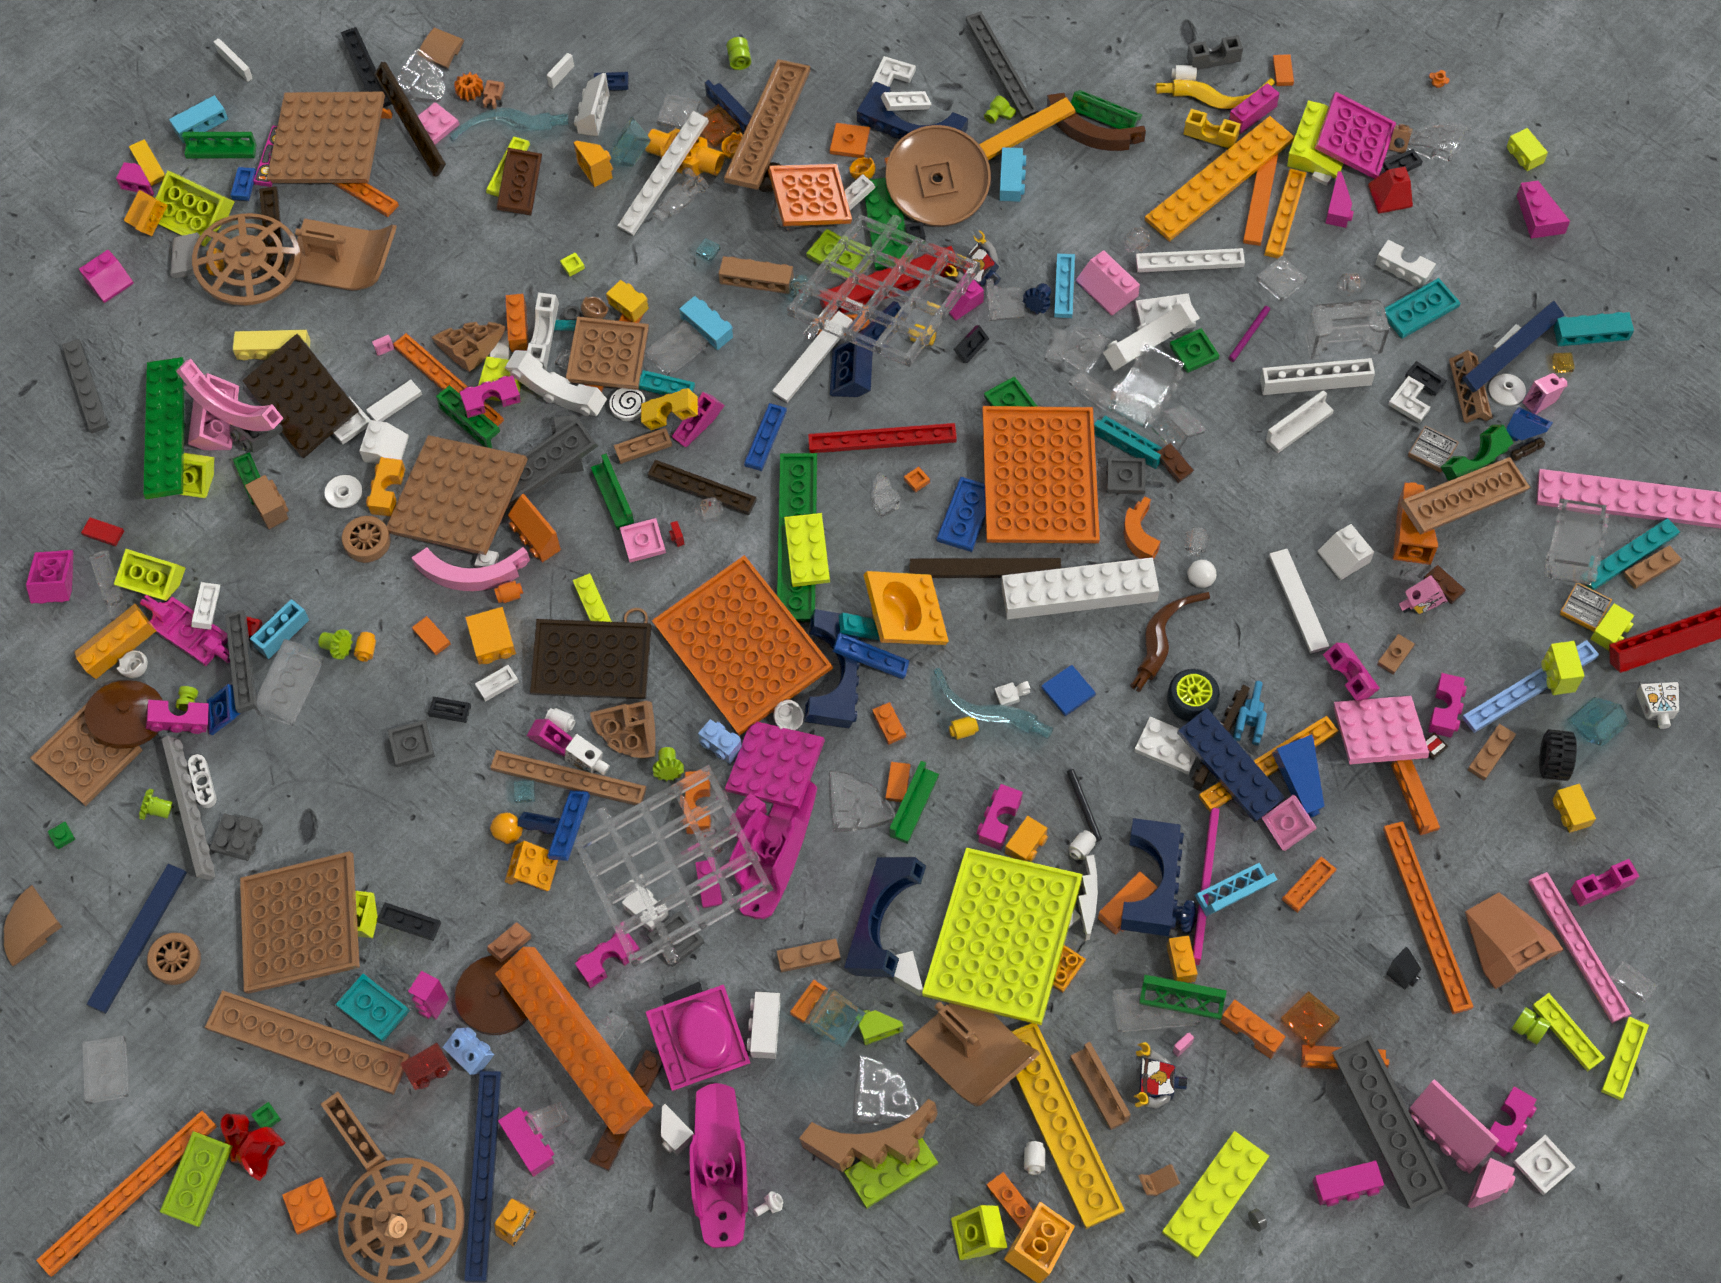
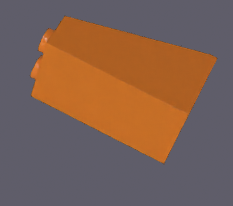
M1414 482L1404 483L1398 500L1393 560L1431 565L1438 548L1435 529L1420 535L1400 504L1403 499L1425 491L1424 485Z

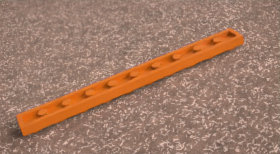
M1403 821L1383 827L1384 834L1451 1012L1456 1014L1472 1010L1474 1006Z
M203 1111L198 1113L36 1260L49 1276L55 1275L182 1159L193 1131L208 1136L217 1127Z

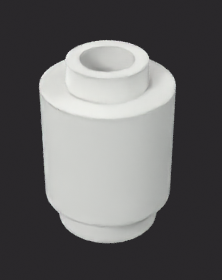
M1176 65L1175 68H1172L1171 79L1196 81L1197 68L1191 65Z
M550 708L545 719H549L566 733L569 730L571 731L575 725L572 714L557 708Z
M1086 830L1079 833L1068 847L1070 856L1075 860H1084L1094 848L1096 837Z
M1028 1142L1024 1148V1169L1029 1174L1038 1175L1041 1171L1045 1170V1148L1041 1142Z

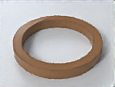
M632 608L624 616V622H627V617L630 613L639 611L645 615L644 623L648 622L647 613L641 608Z

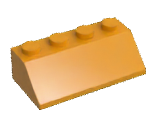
M134 604L74 651L76 659L88 674L97 679L115 665L126 653L135 649L157 630L140 608Z

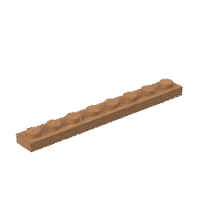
M496 750L490 767L491 771L574 791L589 792L590 795L640 807L646 792V786L499 750Z

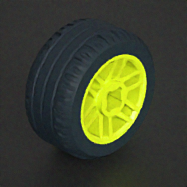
M1187 669L1176 674L1169 684L1167 693L1170 709L1177 717L1185 721H1191L1206 708L1213 714L1220 697V690L1216 680L1208 672L1201 669Z

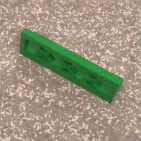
M1082 90L1074 92L1071 104L1076 112L1118 129L1135 127L1137 121L1141 120L1142 117L1140 113Z
M183 132L182 136L186 143L184 154L186 159L255 158L257 144L252 132Z
M450 385L436 396L439 409L483 447L492 448L491 439L500 432V428L484 414L468 418L460 394Z
M607 454L601 455L603 463L592 466L591 471L615 527L619 530L620 527L634 524L633 514Z
M920 761L890 826V837L906 844L909 843L939 778L938 773L926 769V762Z
M1144 975L1139 1004L1221 1020L1227 990ZM1146 990L1155 991L1158 998L1154 1001L1145 1000ZM1169 994L1175 995L1179 1002L1171 1005L1164 998ZM1190 998L1195 999L1199 1006L1195 1009L1189 1008L1185 1001ZM1210 1002L1218 1003V1013L1209 1012L1205 1005Z

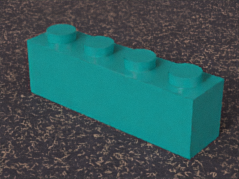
M1630 312L1600 313L1590 316L1580 315L1578 317L1565 316L1557 318L1553 328L1558 347L1630 340L1634 332Z

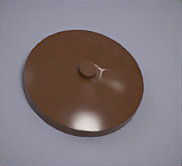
M123 680L105 685L92 695L86 705L84 715L87 729L96 741L111 748L127 749L145 744L158 734V732L151 729H146L148 700L163 701L162 697L154 688L139 681Z
M493 955L483 957L472 963L459 978L455 991L457 1010L463 1021L479 1033L486 1035L507 1034L518 1029L528 1020L524 1012L495 975L512 958L511 956L502 963Z

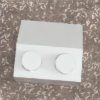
M369 420L360 448L363 461L379 464L381 457L402 460L409 435L387 422Z
M1350 524L1336 532L1317 553L1338 579L1342 580L1369 564L1374 551L1353 525Z

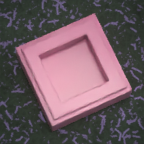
M389 335L372 341L377 356L394 350Z
M1187 1033L1174 1045L1173 1053L1179 1057L1192 1045L1194 1037Z

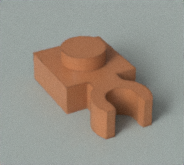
M487 80L483 92L484 108L489 103H492L493 109L497 107L496 100H501L505 88L504 82Z

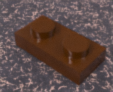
M1171 443L1157 452L1161 454L1160 462L1178 483L1193 473L1192 467Z
M1439 565L1424 576V579L1429 576L1435 579L1450 604H1453L1466 591Z

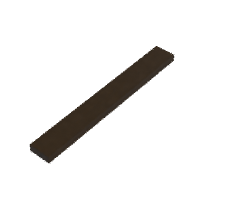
M381 62L374 75L433 176H439L446 165L445 161L388 64Z
M1061 558L910 559V574L931 575L932 578H1002L1003 575L1061 569Z

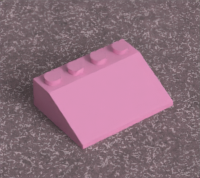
M1435 1079L1408 1110L1415 1125H1419L1424 1130L1426 1137L1438 1143L1441 1151L1445 1155L1451 1156L1456 1161L1457 1166L1469 1174L1487 1157L1499 1142L1498 1138Z

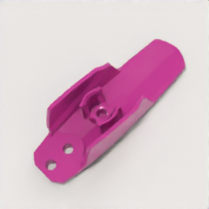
M811 781L800 809L774 804L769 816L756 810L754 815L747 821L737 841L729 862L737 883L741 885L738 909L744 916L763 920L770 917L787 887L805 837L818 789Z
M720 1083L707 1085L696 1092L695 1135H693V1140L690 1144V1180L694 1211L700 1220L704 1243L712 1248L737 1246L744 1238L745 1218L748 1212L745 1144L741 1138L735 1089ZM721 1214H725L727 1218L725 1220H720L719 1216ZM722 1233H725L728 1237L726 1241L720 1240Z

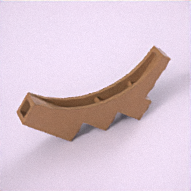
M928 1099L918 1111L906 1120L874 1133H839L811 1122L799 1139L804 1149L842 1173L846 1167L849 1168L852 1165L854 1157L876 1169L879 1164L885 1161L887 1153L908 1165L911 1160H915L920 1153L918 1140L923 1137L928 1124L933 1123L936 1119L937 1108L935 1102Z

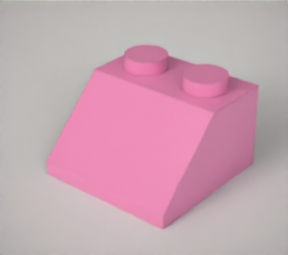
M1490 1158L1480 1171L1467 1207L1473 1208L1498 1199L1503 1193L1506 1194L1509 1188H1512L1516 1177L1513 1176L1515 1168Z

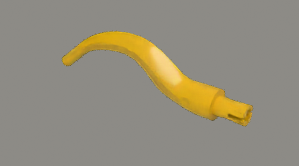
M1270 78L1261 87H1263L1267 83L1270 86H1272L1275 84V81L1272 78ZM1177 79L1173 80L1172 83L1155 84L1156 94L1172 93L1173 97L1192 96L1212 107L1220 109L1235 108L1253 94L1229 97L1219 93L1208 84L1193 80Z

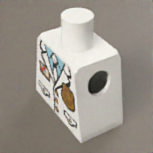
M1678 682L1641 684L1636 691V695L1647 720H1657L1660 729L1669 728L1671 726L1670 719L1675 718L1679 712Z
M578 734L575 735L565 749V761L581 771L593 773L596 770L605 775L610 767L609 764L602 761L603 752Z

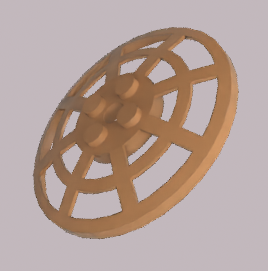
M253 213L232 215L212 224L198 238L192 254L193 271L200 286L212 297L234 305L259 304L282 294L295 280L301 264L299 245L289 228L272 217ZM245 219H259L273 224L266 228L258 224L246 223ZM238 220L237 225L230 226L220 233L213 231L225 223ZM279 227L282 228L289 235L293 247H282V243L274 231ZM246 228H254L262 232L257 236L247 235ZM239 229V236L232 239L224 236L230 231ZM269 235L275 241L277 247H266L262 240ZM206 236L213 238L207 256L197 259L198 249ZM218 241L225 244L223 252L213 254L214 247ZM244 252L250 253L249 256H241V254ZM268 254H278L273 267L266 263ZM283 254H294L293 266L285 278L278 272L283 261ZM224 259L227 267L221 273L216 268L214 261ZM209 263L211 271L218 277L213 286L209 285L202 277L198 268L199 265ZM261 268L267 272L261 277L252 279L251 273H255ZM232 272L244 274V280H235L228 276ZM272 276L280 282L278 286L270 291L254 295L253 285L263 283ZM224 282L234 286H245L247 296H232L218 290Z
M396 1158L382 1162L364 1173L353 1184L342 1204L338 1220V1235L343 1254L350 1266L359 1275L372 1283H421L430 1279L441 1271L458 1248L464 1229L465 1212L463 1200L452 1179L432 1163L415 1158ZM394 1164H413L409 1176H393L383 1180L379 1171L384 1167ZM425 1167L436 1173L445 1182L447 1188L435 1193L427 1183L417 1178L421 1168ZM372 1175L376 1185L365 1194L359 1206L348 1204L359 1185ZM395 1182H406L402 1194L390 1195L386 1185ZM414 1184L423 1188L429 1197L420 1202L412 1198L410 1195ZM379 1191L382 1201L376 1209L366 1208L365 1206L375 1192ZM451 1195L456 1209L454 1230L442 1227L443 1211L440 1200ZM433 1204L436 1213L435 1225L425 1222L423 1209ZM345 1212L356 1214L355 1233L357 1241L348 1248L343 1231ZM392 1214L403 1215L407 1222V1230L400 1238H391L384 1235ZM362 1216L373 1218V1230L363 1236L361 1229ZM421 1232L432 1233L427 1243L418 1250L414 1241ZM439 1235L450 1238V1244L444 1254L434 1265L428 1268L423 1256L433 1247ZM377 1237L385 1243L382 1256L374 1253L367 1245ZM394 1247H407L410 1256L401 1259H391ZM362 1248L371 1259L380 1263L378 1277L362 1269L354 1261L352 1255ZM415 1262L421 1272L416 1276L406 1279H386L389 1266H403Z

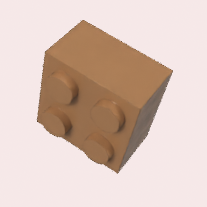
M266 475L245 485L268 529L289 519L286 514L289 510L272 479L268 480Z

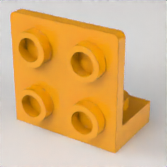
M139 190L124 221L136 227L135 229L153 236L168 205Z
M523 841L514 847L504 882L512 885L521 881L541 890L549 891L558 860H550L548 858L549 850Z

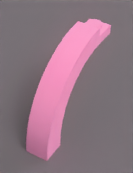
M192 359L186 360L176 370L186 383L183 388L196 402L214 416L233 426L251 431L273 430L283 419L273 404L252 406L227 396L203 375Z
M522 547L508 558L494 565L482 568H461L445 563L437 558L428 548H425L413 556L412 560L414 566L425 577L441 586L460 591H482L496 588L498 585L511 582L519 577L517 570L525 567L530 558L528 552Z

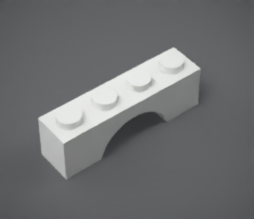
M538 293L535 307L534 334L531 342L528 344L527 351L542 363V368L546 370L559 302L556 295Z

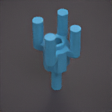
M1255 681L1252 699L1245 700L1244 707L1240 708L1233 735L1236 741H1240L1244 725L1255 726L1252 744L1256 746L1260 745L1267 713L1263 711L1264 703L1259 700L1263 685L1261 681Z

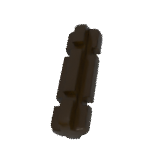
M1539 437L1534 442L1531 441L1519 447L1520 449L1513 450L1510 455L1514 461L1522 459L1521 457H1526L1536 452V449L1540 450L1543 448L1545 441Z

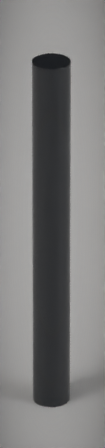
M1070 769L1067 771V774L1090 831L1096 837V842L1101 841V834L1075 770Z

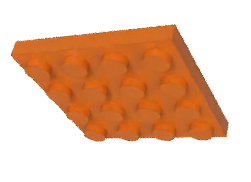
M837 164L769 166L768 172L783 226L851 224L852 216Z

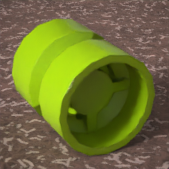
M743 37L730 39L726 47L731 68L735 70L748 68L751 65L748 41Z
M1525 1007L1513 1025L1512 1030L1519 1035L1526 1034L1527 1040L1537 1046L1551 1023L1543 1017L1537 1018L1535 1012Z

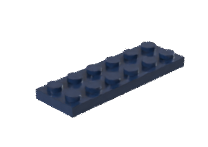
M1208 708L1177 731V734L1254 823L1285 799L1284 795Z

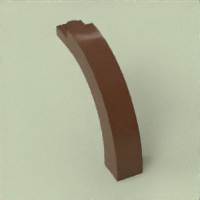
M1065 93L1047 95V107L1066 98ZM1076 113L1056 123L1070 138L1095 149L1124 151L1129 150L1130 144H1138L1145 141V126L1125 129L1104 128L1087 122Z

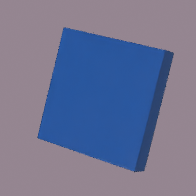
M1073 665L1041 685V689L1064 716H1067L1096 696V692Z

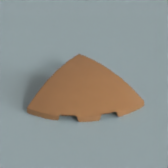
M477 322L465 323L461 329H446L433 336L432 340L454 362L470 372L491 353L506 328L501 324L488 322L487 325H478Z
M642 701L630 705L623 704L590 712L591 720L597 733L603 737L608 743L607 745L613 750L634 758L655 757V722L652 702Z
M33 885L18 897L5 921L3 931L4 948L12 966H15L47 943L46 938L62 928Z

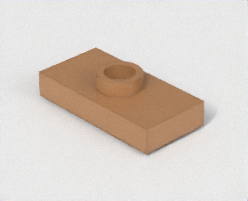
M1398 634L1377 665L1394 675L1415 644Z

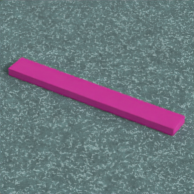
M1212 808L1209 816L1200 892L1209 888L1211 883L1220 810L1217 808ZM1205 894L1203 898L1208 905L1209 895ZM1198 904L1193 945L1195 965H1199L1201 961L1206 915L1200 904Z

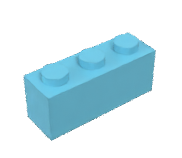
M214 95L169 120L182 143H185L182 136L183 132H206L227 121L228 117L225 109Z
M1002 147L999 201L1020 202L1021 195L1025 193V184H1022V180H1025L1026 170H1022V166H1026V155H1023V148Z
M694 296L679 308L680 318L717 351L733 338L732 325L728 321L721 319L720 315L715 310L712 311L705 301L699 300Z
M291 599L250 640L256 650L267 659H270L309 621L305 610Z

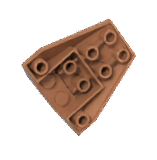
M1500 892L1465 911L1483 973L1495 989L1513 980L1516 974L1544 958L1548 960L1564 950L1549 930Z

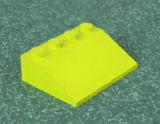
M1308 100L1289 152L1287 167L1311 173L1319 172L1336 179L1337 173L1342 170L1344 163L1315 149L1328 110L1327 105Z
M167 170L156 196V199L168 205L159 225L182 236L198 233L201 236L212 224L229 216L235 201ZM221 226L214 229L213 231L217 232ZM206 236L201 245L206 246L212 238Z

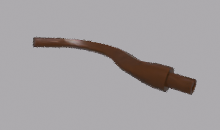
M1209 592L1175 600L1161 608L1151 618L1145 635L1147 653L1137 669L1139 674L1130 684L1133 690L1136 689L1137 692H1141L1146 682L1153 680L1164 664L1169 652L1165 630L1169 618L1178 609L1187 604L1210 599Z

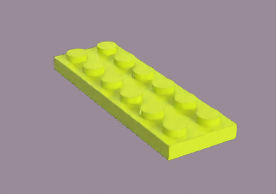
M1234 1131L1166 1225L1162 1234L1197 1259L1268 1160L1269 1155Z

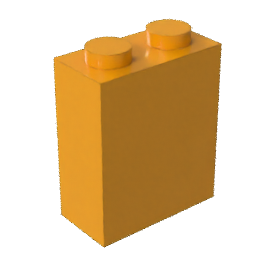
M503 607L465 617L479 665L490 664L494 660L501 658L507 659L516 654Z

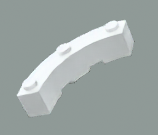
M1181 300L1171 306L1173 308L1171 311L1147 325L1145 322L1137 327V332L1120 342L1115 340L1108 344L1107 347L1109 349L1104 351L1103 354L1113 370L1119 369L1172 336L1171 332L1175 334L1200 319L1190 301L1187 300L1184 303Z
M514 351L505 366L510 372V376H513L514 379L519 380L530 390L543 397L548 403H555L566 409L581 413L584 416H597L607 398L597 387L569 384L570 381L555 372L549 373L542 368L543 364L533 357L529 351Z

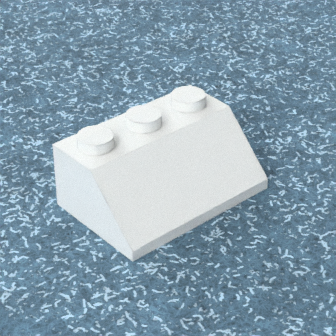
M602 73L588 81L586 88L583 89V100L579 102L578 106L579 114L575 116L574 125L577 126L579 134L599 135L610 96L606 73Z

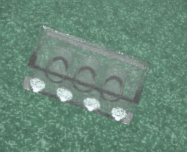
M284 639L256 696V713L260 716L293 726L324 658L300 643Z

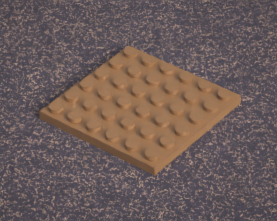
M284 93L267 181H271V183H369L384 104V93Z
M428 435L386 526L389 534L486 555L527 463V457L525 455Z
M352 852L336 854L240 878L245 993H254L360 968L354 855Z

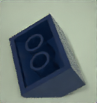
M856 336L832 349L830 396L860 397L871 391L872 343Z

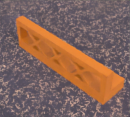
M1412 759L1392 761L1391 767L1419 834L1423 835L1439 830V823Z
M1302 1045L1301 1067L1339 1070L1331 1053L1342 1047ZM1378 1049L1388 1068L1389 1059H1386V1050Z

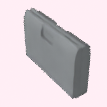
M198 233L173 238L170 273L172 278L195 275L192 266V254L194 246L200 237ZM200 247L198 249L197 259L200 258Z

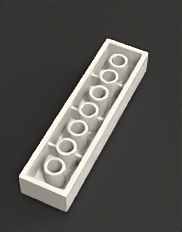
M1153 558L1003 575L1001 583L1007 620L1157 602L1159 596Z

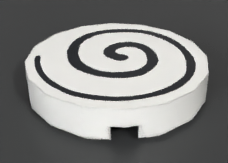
M621 388L611 396L609 401L610 410L614 417H618L622 421H633L641 416V403L646 402L643 393L639 390Z

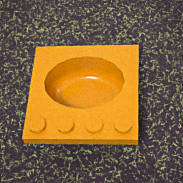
M866 571L863 574L871 603L872 617L881 643L946 645L949 642L931 575Z

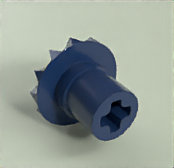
M1041 283L1036 288L1026 290L1022 300L1025 303V308H1029L1030 313L1034 311L1037 315L1039 313L1044 314L1050 307L1049 296L1051 295V288L1047 284Z
M1186 900L1184 906H1177L1176 912L1172 914L1173 917H1176L1175 924L1181 926L1182 931L1186 933L1192 931L1194 922H1196L1195 903L1190 900Z

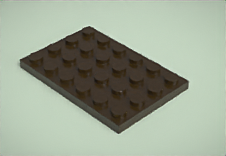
M298 334L294 335L242 380L261 406L273 404L283 417L279 423L283 428L282 433L303 458L308 456L359 412V409Z
M536 619L530 694L646 699L651 623Z

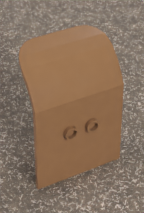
M304 218L301 229L296 228L295 235L298 236L297 242L301 253V264L295 280L346 290H361L373 286L378 281L385 265L397 225L369 231ZM294 254L291 255L284 275L285 278L293 266Z
M938 1002L935 1005L938 1014L906 1041L960 1097L974 1106L984 1104L1040 1054L1036 1049L1019 1040L993 1013L952 1003L944 1006L941 1002Z

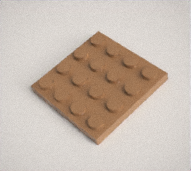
M577 317L566 379L571 383L639 390L649 324Z
M85 705L30 759L84 806H87L143 750L140 746L127 749L111 748L96 741L90 735L86 726Z

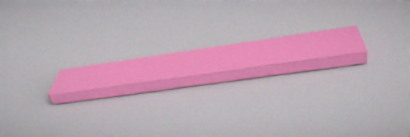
M1546 872L1528 881L1529 885L1610 1022L1613 1024L1630 1016L1632 1013L1549 874Z

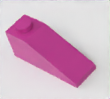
M1338 171L1325 224L1346 228L1348 221H1352L1354 211H1351L1352 201L1342 172Z
M702 392L698 398V415L683 420L672 437L684 447H687L716 419L725 405L714 396Z

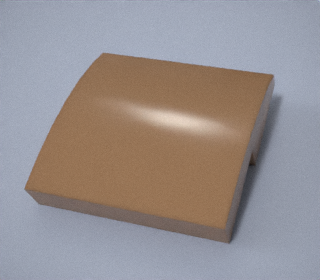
M433 28L422 43L417 55L430 62L449 68L454 55H458L464 39Z

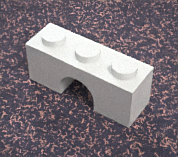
M1388 240L1379 252L1375 265L1379 266L1382 270L1394 274L1398 278L1410 282L1414 286L1420 288L1425 286L1434 272L1436 263L1422 256L1413 263L1405 262L1401 258L1404 247Z

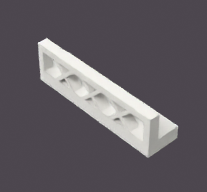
M1323 390L1270 428L1267 433L1266 442L1279 453L1331 416L1334 410L1325 402L1327 393Z

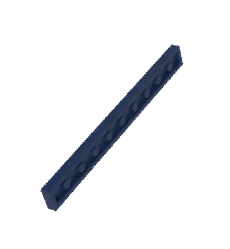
M480 1071L465 1282H487L501 1071Z

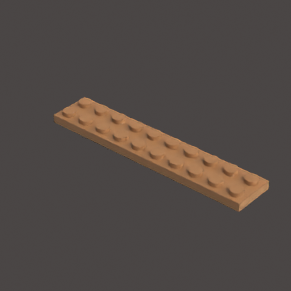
M777 60L725 174L724 183L759 189L809 76L810 66Z
M223 990L205 1026L206 1030L392 1095H394L410 1059L409 1054Z

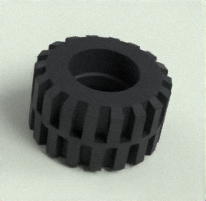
M1551 729L1545 732L1539 755V769L1542 778L1569 781L1575 768L1577 742L1574 732Z

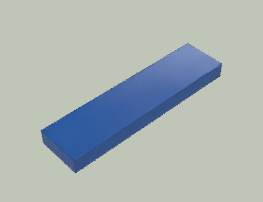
M769 403L744 462L745 467L758 471L763 470L787 408Z
M838 633L832 651L901 679L905 678L910 661L842 633Z
M570 790L547 855L550 860L568 861L590 798L589 792Z

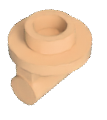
M392 1214L384 1235L391 1238L402 1237L407 1230L405 1218Z

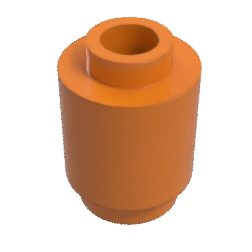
M515 580L498 585V588L494 589L498 603H507L520 599V594H523L521 584H516Z

